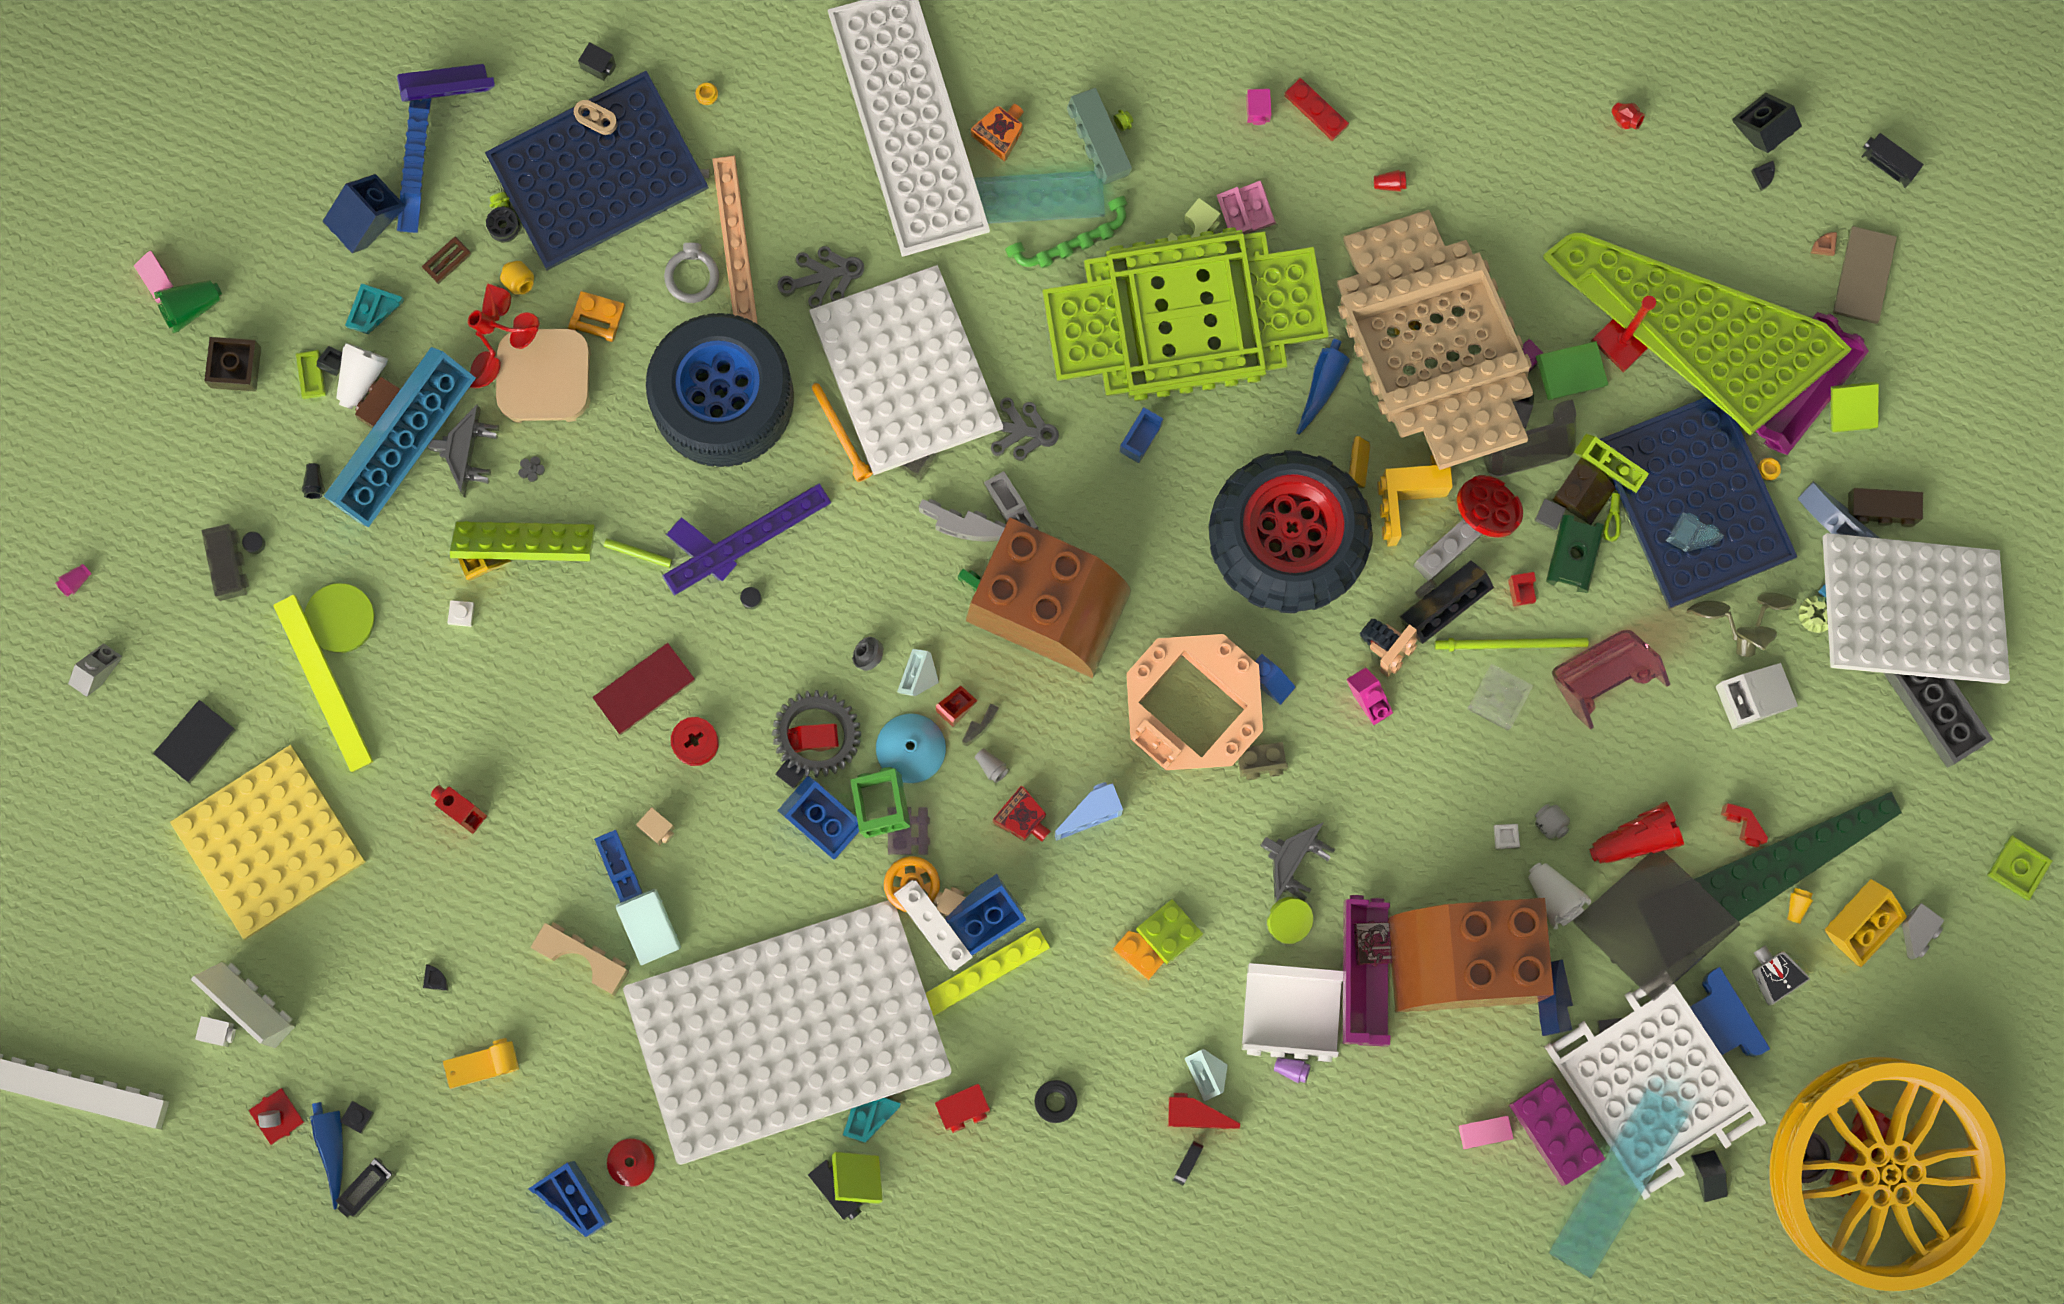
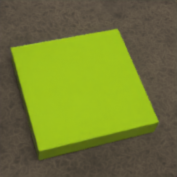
M1877 382L1831 386L1832 432L1878 428L1879 384Z
M2012 835L2009 837L1987 876L2022 898L2030 900L2053 860Z
M835 1152L832 1155L835 1200L877 1204L883 1201L879 1156Z

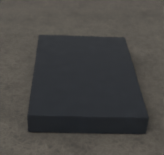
M198 700L153 754L184 780L191 783L236 729L201 700Z

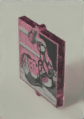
M1371 920L1368 923H1354L1356 964H1371L1373 967L1378 964H1391L1392 953L1389 922L1375 923L1374 920Z

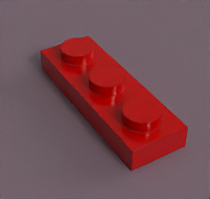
M1303 79L1297 80L1285 92L1284 96L1332 141L1349 126V123Z

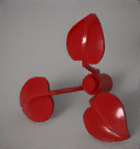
M487 284L482 312L475 310L468 317V325L477 330L476 335L481 338L490 351H484L474 359L470 373L476 379L469 388H482L489 385L495 380L500 370L501 362L495 358L496 352L483 334L492 333L495 327L512 332L510 344L516 349H523L533 341L540 326L539 318L528 312L521 313L515 317L513 328L496 323L495 321H499L500 317L508 312L511 304V295L504 288Z

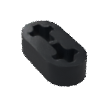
M1193 1140L1173 1181L1182 1186L1185 1184L1204 1145Z

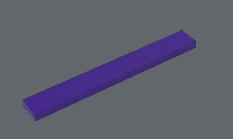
M819 483L663 574L662 577L675 596L820 511L832 502Z

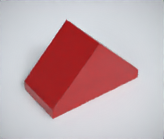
M960 685L936 705V712L954 727L976 704L977 700Z

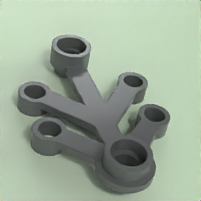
M822 246L818 250L819 259L824 262L830 260L840 266L830 269L809 258L807 253L801 252L796 256L797 265L801 268L808 267L817 273L798 279L783 276L778 281V290L782 295L790 296L796 289L820 283L814 295L810 296L808 300L810 308L813 309L822 306V299L833 279L841 276L843 277L838 287L831 291L830 297L832 302L839 300L833 298L835 293L842 295L840 299L844 298V292L851 280L858 279L864 273L863 262L857 257L845 259L832 252L829 247ZM828 251L829 255L822 257L821 252ZM801 257H806L807 261L805 263H800L799 259ZM856 266L857 270L855 272L849 271V267ZM790 284L792 287L786 291L783 289V286ZM818 299L820 302L818 305H812L811 301Z
M1006 397L1001 400V410L1009 415L1013 423L1001 421L1003 429L999 431L1012 434L1001 441L992 443L991 453L994 456L1003 455L1006 448L1025 436L1033 437L1034 439L1024 446L1015 447L1013 456L1018 461H1023L1028 453L1040 445L1050 447L1056 444L1059 438L1057 428L1051 424L1044 423L1036 411L1034 403H1025L1023 405V414L1031 418L1036 428L1026 425L1015 409L1011 398ZM1010 402L1011 407L1006 409L1003 407V403ZM1031 406L1033 407L1034 411L1032 413H1027L1025 411V408ZM1048 432L1052 435V437L1050 439H1045L1043 437V434ZM999 445L1002 447V450L995 452L993 448ZM1023 450L1025 454L1019 457L1016 455V452Z

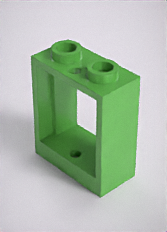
M886 767L880 769L878 773H863L858 775L857 778L851 779L859 832L865 838L911 827L902 775L895 768ZM891 781L897 814L867 821L861 788Z

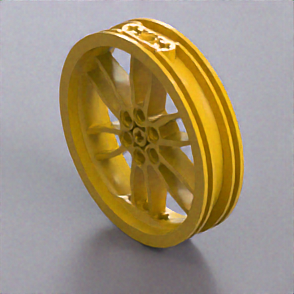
M1868 1057L1845 1062L1824 1072L1810 1082L1793 1100L1779 1124L1773 1141L1770 1157V1187L1775 1209L1784 1229L1796 1246L1813 1262L1834 1274L1867 1288L1884 1291H1905L1925 1287L1948 1277L1965 1265L1981 1248L1992 1231L2001 1209L2005 1189V1159L2000 1137L1990 1115L1976 1096L1960 1082L1938 1070L1910 1061L1891 1057ZM1874 1081H1907V1086L1894 1109L1886 1140H1883L1872 1113L1858 1092ZM1919 1086H1922L1932 1091L1933 1094L1918 1123L1902 1140L1907 1115ZM1850 1099L1860 1114L1868 1137L1864 1142H1861L1848 1129L1837 1113V1108L1846 1104ZM1944 1100L1959 1118L1969 1147L1941 1149L1914 1156V1152L1931 1129ZM1828 1115L1840 1135L1858 1153V1158L1854 1163L1833 1160L1803 1162L1808 1141L1820 1119ZM1900 1146V1153L1895 1157V1149ZM1877 1148V1156L1872 1159L1871 1153ZM1970 1156L1971 1176L1940 1178L1926 1175V1166L1948 1158ZM1910 1166H1912L1913 1172L1910 1176H1908L1907 1170ZM1839 1169L1848 1171L1849 1180L1827 1188L1802 1191L1801 1176L1803 1170ZM1864 1170H1867V1177L1862 1180L1861 1174ZM1969 1184L1964 1206L1950 1229L1946 1231L1937 1214L1917 1194L1916 1189L1918 1185L1959 1186ZM1900 1188H1902V1196L1898 1198L1897 1192ZM1860 1190V1195L1843 1218L1832 1245L1829 1246L1812 1225L1804 1200L1836 1197ZM1879 1190L1880 1196L1874 1200V1193ZM1911 1204L1924 1214L1937 1233V1238L1927 1242L1924 1246L1914 1231L1907 1211V1207ZM1891 1205L1901 1231L1916 1253L1898 1265H1867L1881 1236L1888 1208ZM1872 1206L1867 1232L1856 1259L1853 1261L1841 1255L1842 1250L1856 1224Z

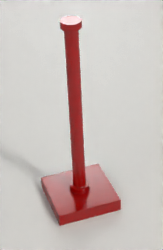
M1645 296L1643 298L1642 306L1626 329L1612 319L1591 340V342L1597 341L1598 348L1623 373L1649 349L1635 338L1633 334L1648 312L1656 306V299L1653 296Z

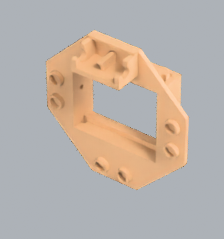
M1224 634L1157 638L1126 673L1130 738L1165 770L1233 766L1263 732L1259 665ZM1182 656L1244 709L1202 758L1140 704Z

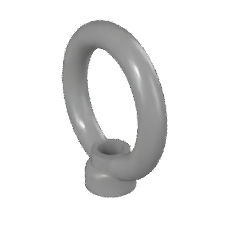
M684 243L683 251L675 254L666 265L664 273L665 284L669 292L678 300L687 303L701 302L711 296L717 288L719 270L713 258L701 251V244ZM699 259L707 265L710 272V280L703 291L696 294H688L682 292L676 286L673 277L674 270L682 260Z

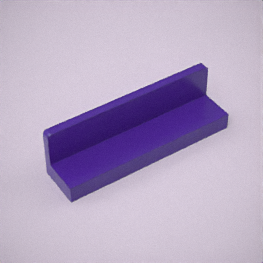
M484 64L397 75L402 102L486 92L495 87L494 78H487Z

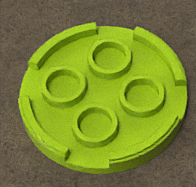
M336 583L321 588L310 598L304 612L320 648L330 652L346 653L357 649L370 637L374 625L375 612L371 601L360 589L349 584Z

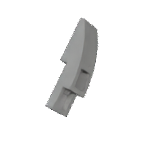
M922 499L919 505L920 513L937 520L935 525L937 531L960 539L984 542L999 541L1006 524L997 520L995 523L987 520V516L979 511H974V513L968 511L965 518H962V514L953 509L947 511L941 508L940 503L932 499L928 501Z

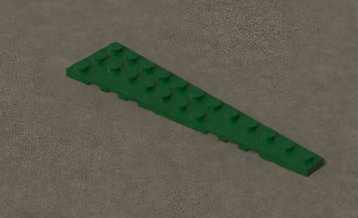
M1887 793L1637 904L1667 969L1901 814L1902 812L1893 793Z

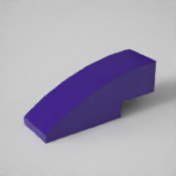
M682 517L666 533L691 558L715 545ZM733 561L712 573V575L717 580L723 581L737 563Z

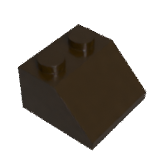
M1581 457L1552 501L1566 508L1567 511L1587 524L1592 525L1615 490V486L1599 468Z

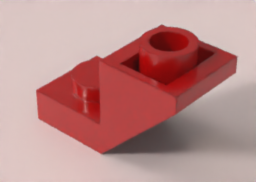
M837 724L803 725L790 728L788 731L790 745L796 753L805 750L825 751L839 747Z
M1729 803L1722 807L1721 815L1726 816V820L1734 823L1743 821L1739 839L1744 840L1746 845L1759 847V845L1767 843L1768 837L1751 809Z

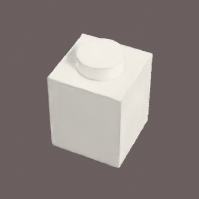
M201 1016L195 1040L228 1047L235 1037L234 1024Z

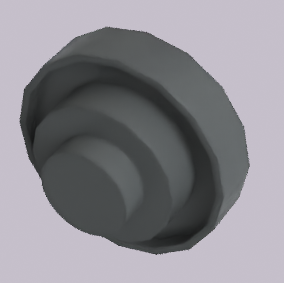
M874 637L864 638L855 647L852 657L853 664L863 671L873 669L881 662L884 650L883 644Z

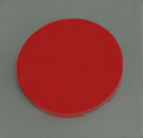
M1486 475L1474 476L1462 485L1457 494L1458 509L1464 520L1479 533L1495 538L1509 536L1522 522V503L1518 496H1515L1504 486L1505 483L1503 481Z

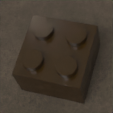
M209 337L204 382L213 389L256 392L261 346L256 340Z

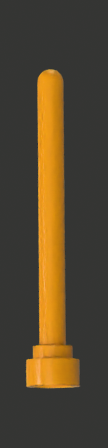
M814 383L812 390L854 466L852 469L854 470L853 475L856 481L861 482L869 478L873 474L870 466L861 461L820 384Z

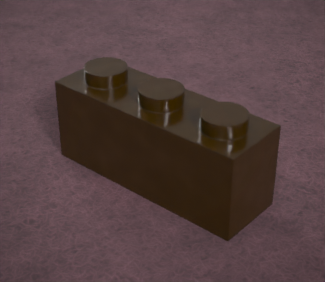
M1853 488L1848 493L1849 513L1862 524L1875 521L1879 525L1884 526L1892 525V523H1901L1903 527H1913L1923 519V492Z

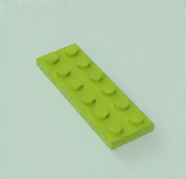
M456 522L450 547V558L590 561L595 536V525Z

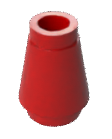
M1398 169L1374 176V189L1397 192L1407 189L1406 171Z

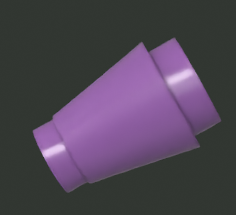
M1277 1058L1274 1071L1298 1084L1300 1082L1306 1083L1311 1065L1306 1064V1061Z

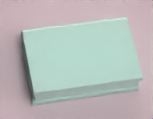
M652 889L616 905L617 912L640 965H644L681 948L677 938L678 935L673 929L657 889Z

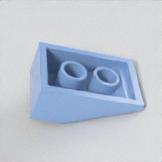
M1103 782L1093 787L1094 790L1086 796L1055 831L1056 841L1122 816L1123 808L1113 783L1107 785L1106 782Z

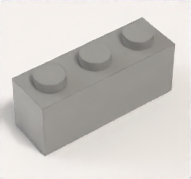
M1463 519L1416 561L1414 567L1430 583L1476 542L1482 534L1473 529Z

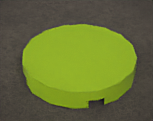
M1282 898L1270 909L1271 913L1267 918L1268 930L1275 939L1282 943L1293 944L1301 941L1312 928V910L1306 902L1299 898Z

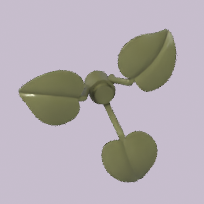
M1780 593L1761 594L1758 596L1757 602L1763 605L1756 626L1740 627L1737 630L1732 614L1728 612L1730 606L1723 602L1702 601L1688 608L1687 613L1691 612L1709 619H1718L1726 616L1732 629L1733 640L1737 641L1736 653L1740 656L1750 657L1755 655L1756 646L1765 650L1768 644L1777 637V631L1774 629L1760 626L1765 610L1769 607L1774 610L1787 609L1796 604L1797 599Z

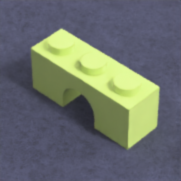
M1198 198L1184 218V222L1193 229L1194 233L1191 238L1199 237L1200 233L1206 231H1213L1215 233L1221 224L1219 222L1220 213ZM1172 232L1167 237L1169 241L1178 240L1177 236Z

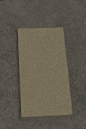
M1854 226L1851 227L1833 314L1875 324L1879 322L1896 236Z

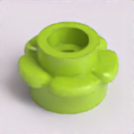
M1120 109L1113 116L1116 126L1121 131L1132 128L1134 121L1128 111L1124 112Z
M506 192L497 193L489 198L491 202L489 206L491 208L509 207L508 203H510Z

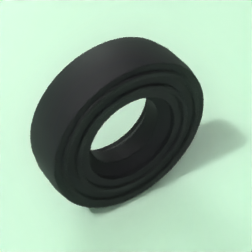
M1051 1080L1044 1083L1036 1092L1035 1108L1039 1116L1045 1121L1061 1123L1068 1120L1074 1114L1077 1107V1096L1074 1089L1068 1083L1061 1080ZM1053 1092L1061 1093L1065 1098V1106L1059 1111L1049 1109L1046 1103L1047 1097Z

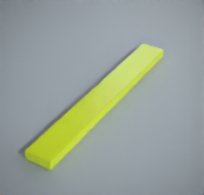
M292 595L274 604L275 611L350 771L355 772L373 763L374 761L296 595Z

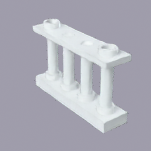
M911 880L894 893V896L949 970H957L972 958V955L916 880Z

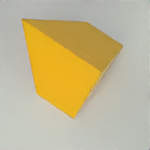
M458 558L468 581L474 580L511 562L508 559Z

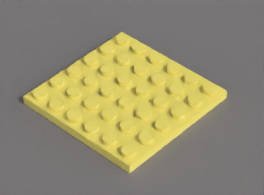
M291 745L170 822L244 940L366 862Z

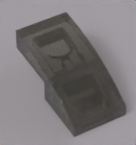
M990 704L981 724L971 721L962 740V745L969 746L985 733L996 718L999 707Z

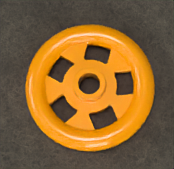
M908 856L897 860L890 866L885 875L884 890L888 900L894 907L906 912L894 896V893L904 887L909 880H916L920 887L928 893L927 896L932 903H934L940 890V878L937 870L929 861L917 856ZM915 866L916 872L906 874L905 867ZM927 872L930 878V882L924 884L920 876ZM895 876L902 877L900 887L893 886Z

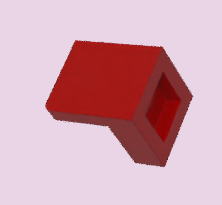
M1534 572L1511 575L1508 579L1513 607L1536 602L1533 586L1536 581Z

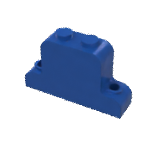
M1718 967L1707 973L1702 982L1707 996L1689 1007L1720 1054L1723 1055L1737 1046L1741 1048L1746 1056H1758L1770 1050L1722 969Z

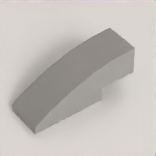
M1004 471L984 482L1006 524L1010 517L1039 530L1027 511L1026 505Z

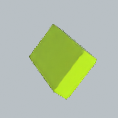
M319 350L296 353L303 399L326 396L323 370L316 367L317 360L320 357Z

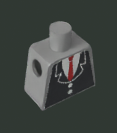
M1766 945L1754 952L1761 965L1752 970V973L1768 1006L1776 1003L1810 980L1808 975L1784 951L1773 956Z

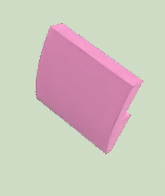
M1261 180L1240 189L1235 187L1217 194L1227 228L1236 227V231L1242 230L1244 235L1276 224Z

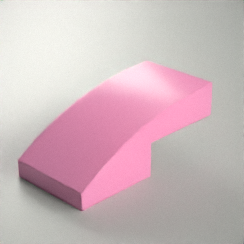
M1508 1116L1459 1126L1463 1149L1513 1139Z

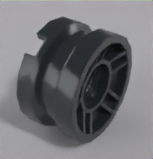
M497 207L486 218V227L491 237L498 242H510L517 237L520 231V223L515 213L509 208ZM507 222V226L505 228H500L498 225L499 223L503 224Z

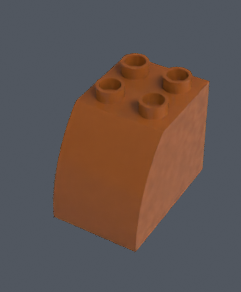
M1009 517L970 603L966 622L1093 678L1131 590L1120 574L1097 556Z
M1545 898L1444 904L1406 911L1388 918L1395 1013L1536 1004L1554 995Z

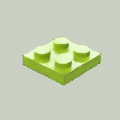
M1173 899L1141 923L1136 929L1166 965L1203 936L1200 929Z

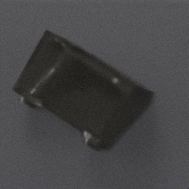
M1573 399L1556 405L1553 410L1554 420L1552 424L1525 431L1528 436L1527 442L1482 456L1488 473L1494 477H1502L1569 458L1576 448V409Z

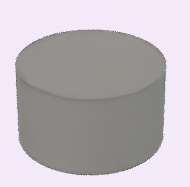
M273 1110L259 1113V1127L270 1128L280 1125V1111Z

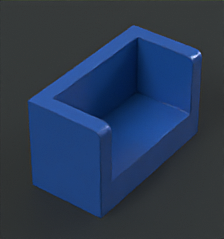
M1143 407L1120 445L1119 452L1140 463L1162 427L1163 418Z

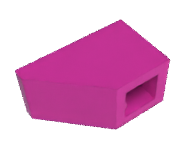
M1366 667L1346 679L1353 696L1373 725L1393 714L1379 680Z

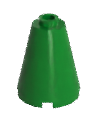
M211 280L160 289L154 292L155 299L160 298L162 304L158 305V308L169 329L172 328L173 334L182 330L220 301L219 296L222 295L218 284H213Z

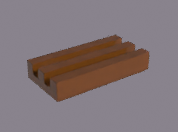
M455 236L431 257L422 268L439 284L471 255V252ZM456 244L458 245V247L445 259H443L440 264H438L433 270L430 269ZM464 251V252H463L462 254H460L451 264H449L440 274L436 275V274H437L439 271H441L449 262H451L460 252Z

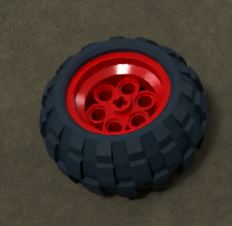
M1284 450L1282 453L1274 454L1267 453L1252 459L1251 462L1237 469L1226 480V483L1217 495L1209 521L1210 550L1215 564H1217L1224 576L1223 579L1234 591L1247 598L1248 602L1260 608L1266 607L1278 610L1280 613L1316 610L1344 595L1363 571L1373 541L1372 515L1368 502L1358 489V484L1347 472L1344 473L1333 465V462L1320 455L1316 457L1304 454L1298 450ZM1287 505L1290 512L1282 514L1279 512L1278 506ZM1308 510L1312 513L1313 518L1304 519L1301 516V512ZM1270 521L1273 523L1274 529L1265 530L1262 523ZM1288 526H1296L1295 532H1287ZM1315 532L1319 535L1320 539L1316 542L1311 541L1307 534ZM1269 544H1279L1281 551L1272 552L1269 549ZM1295 548L1301 549L1304 556L1296 558L1292 555V550Z

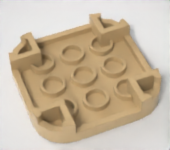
M538 329L535 338L527 347L516 349L510 344L512 332L505 335L500 341L497 350V359L500 360L501 366L496 377V400L502 413L513 422L522 423V421L548 420L576 421V418L581 416L590 405L589 372L591 350L584 337L577 331L570 329Z

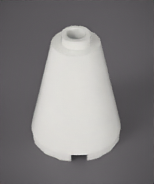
M345 343L336 399L340 400L339 405L349 409L357 406L364 399L370 386L376 381L387 365L388 359L358 346Z
M1538 863L1529 870L1531 874L1528 878L1537 897L1545 898L1547 918L1554 929H1558L1557 924L1561 923L1562 926H1565L1584 911L1582 906L1585 903L1588 906L1590 905L1591 899L1588 895L1547 863L1543 865Z

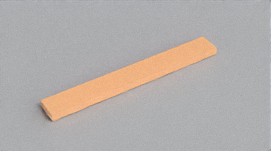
M735 155L712 158L733 314L758 324Z

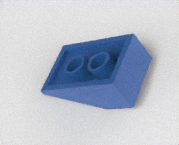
M809 775L777 810L833 860L838 857L859 833L857 817Z
M998 874L977 886L945 920L969 953L974 955L1026 921L1022 908Z

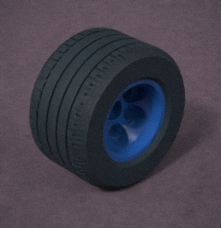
M712 313L693 317L689 321H684L679 326L677 325L661 340L654 354H652L647 368L648 372L646 373V395L650 410L664 439L673 449L689 460L712 467L741 465L766 453L768 449L775 445V442H778L781 435L785 432L794 405V388L789 366L778 342L757 323L728 313ZM722 365L730 366V370L727 373H720L718 371ZM706 373L709 377L706 381L700 382L697 380L698 375ZM740 379L748 380V384L745 387H738L736 385ZM722 389L723 392H727V395L721 398L719 395H716V392ZM701 395L705 397L704 402L701 404L693 402L696 396ZM737 401L745 403L744 407L739 410L734 409L733 404ZM716 409L723 411L722 416L719 418L711 416L712 412Z

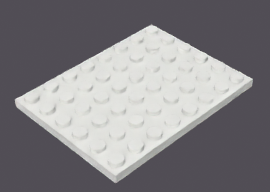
M938 265L809 310L873 475L1003 429V424Z
M1826 533L1823 536L1831 668L2002 684L2010 681L2000 550Z

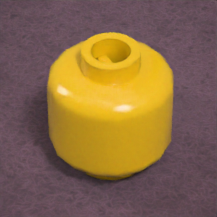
M522 261L508 262L503 266L500 280L511 293L515 295L526 294L534 285V274Z

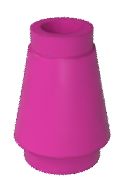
M81 564L58 577L59 580L55 584L68 597L78 591L91 575V572L84 564Z

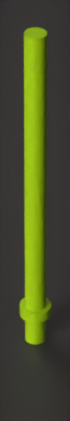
M1448 638V640H1435L1434 647L1435 649H1448L1449 652H1453L1454 649L1588 647V638L1454 640V638Z

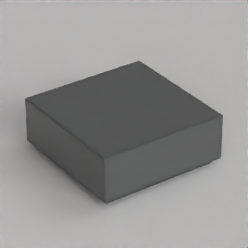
M1544 499L1534 521L1556 530L1566 508Z

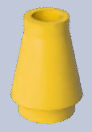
M1794 888L1793 893L1790 894L1787 920L1801 924L1804 915L1813 902L1811 899L1813 893Z

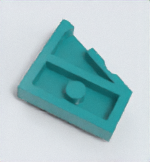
M361 283L345 326L369 335L403 303L404 298Z
M881 1098L851 1108L843 1136L866 1143L900 1108L901 1103Z

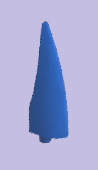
M1333 339L1330 348L1322 349L1314 367L1307 403L1296 432L1298 435L1301 434L1323 408L1348 366L1350 359L1338 351L1342 343L1338 339Z
M318 1102L312 1104L314 1115L310 1116L314 1141L327 1174L333 1209L335 1210L338 1207V1203L335 1200L340 1196L343 1172L342 1123L340 1122V1111L323 1114L322 1103Z

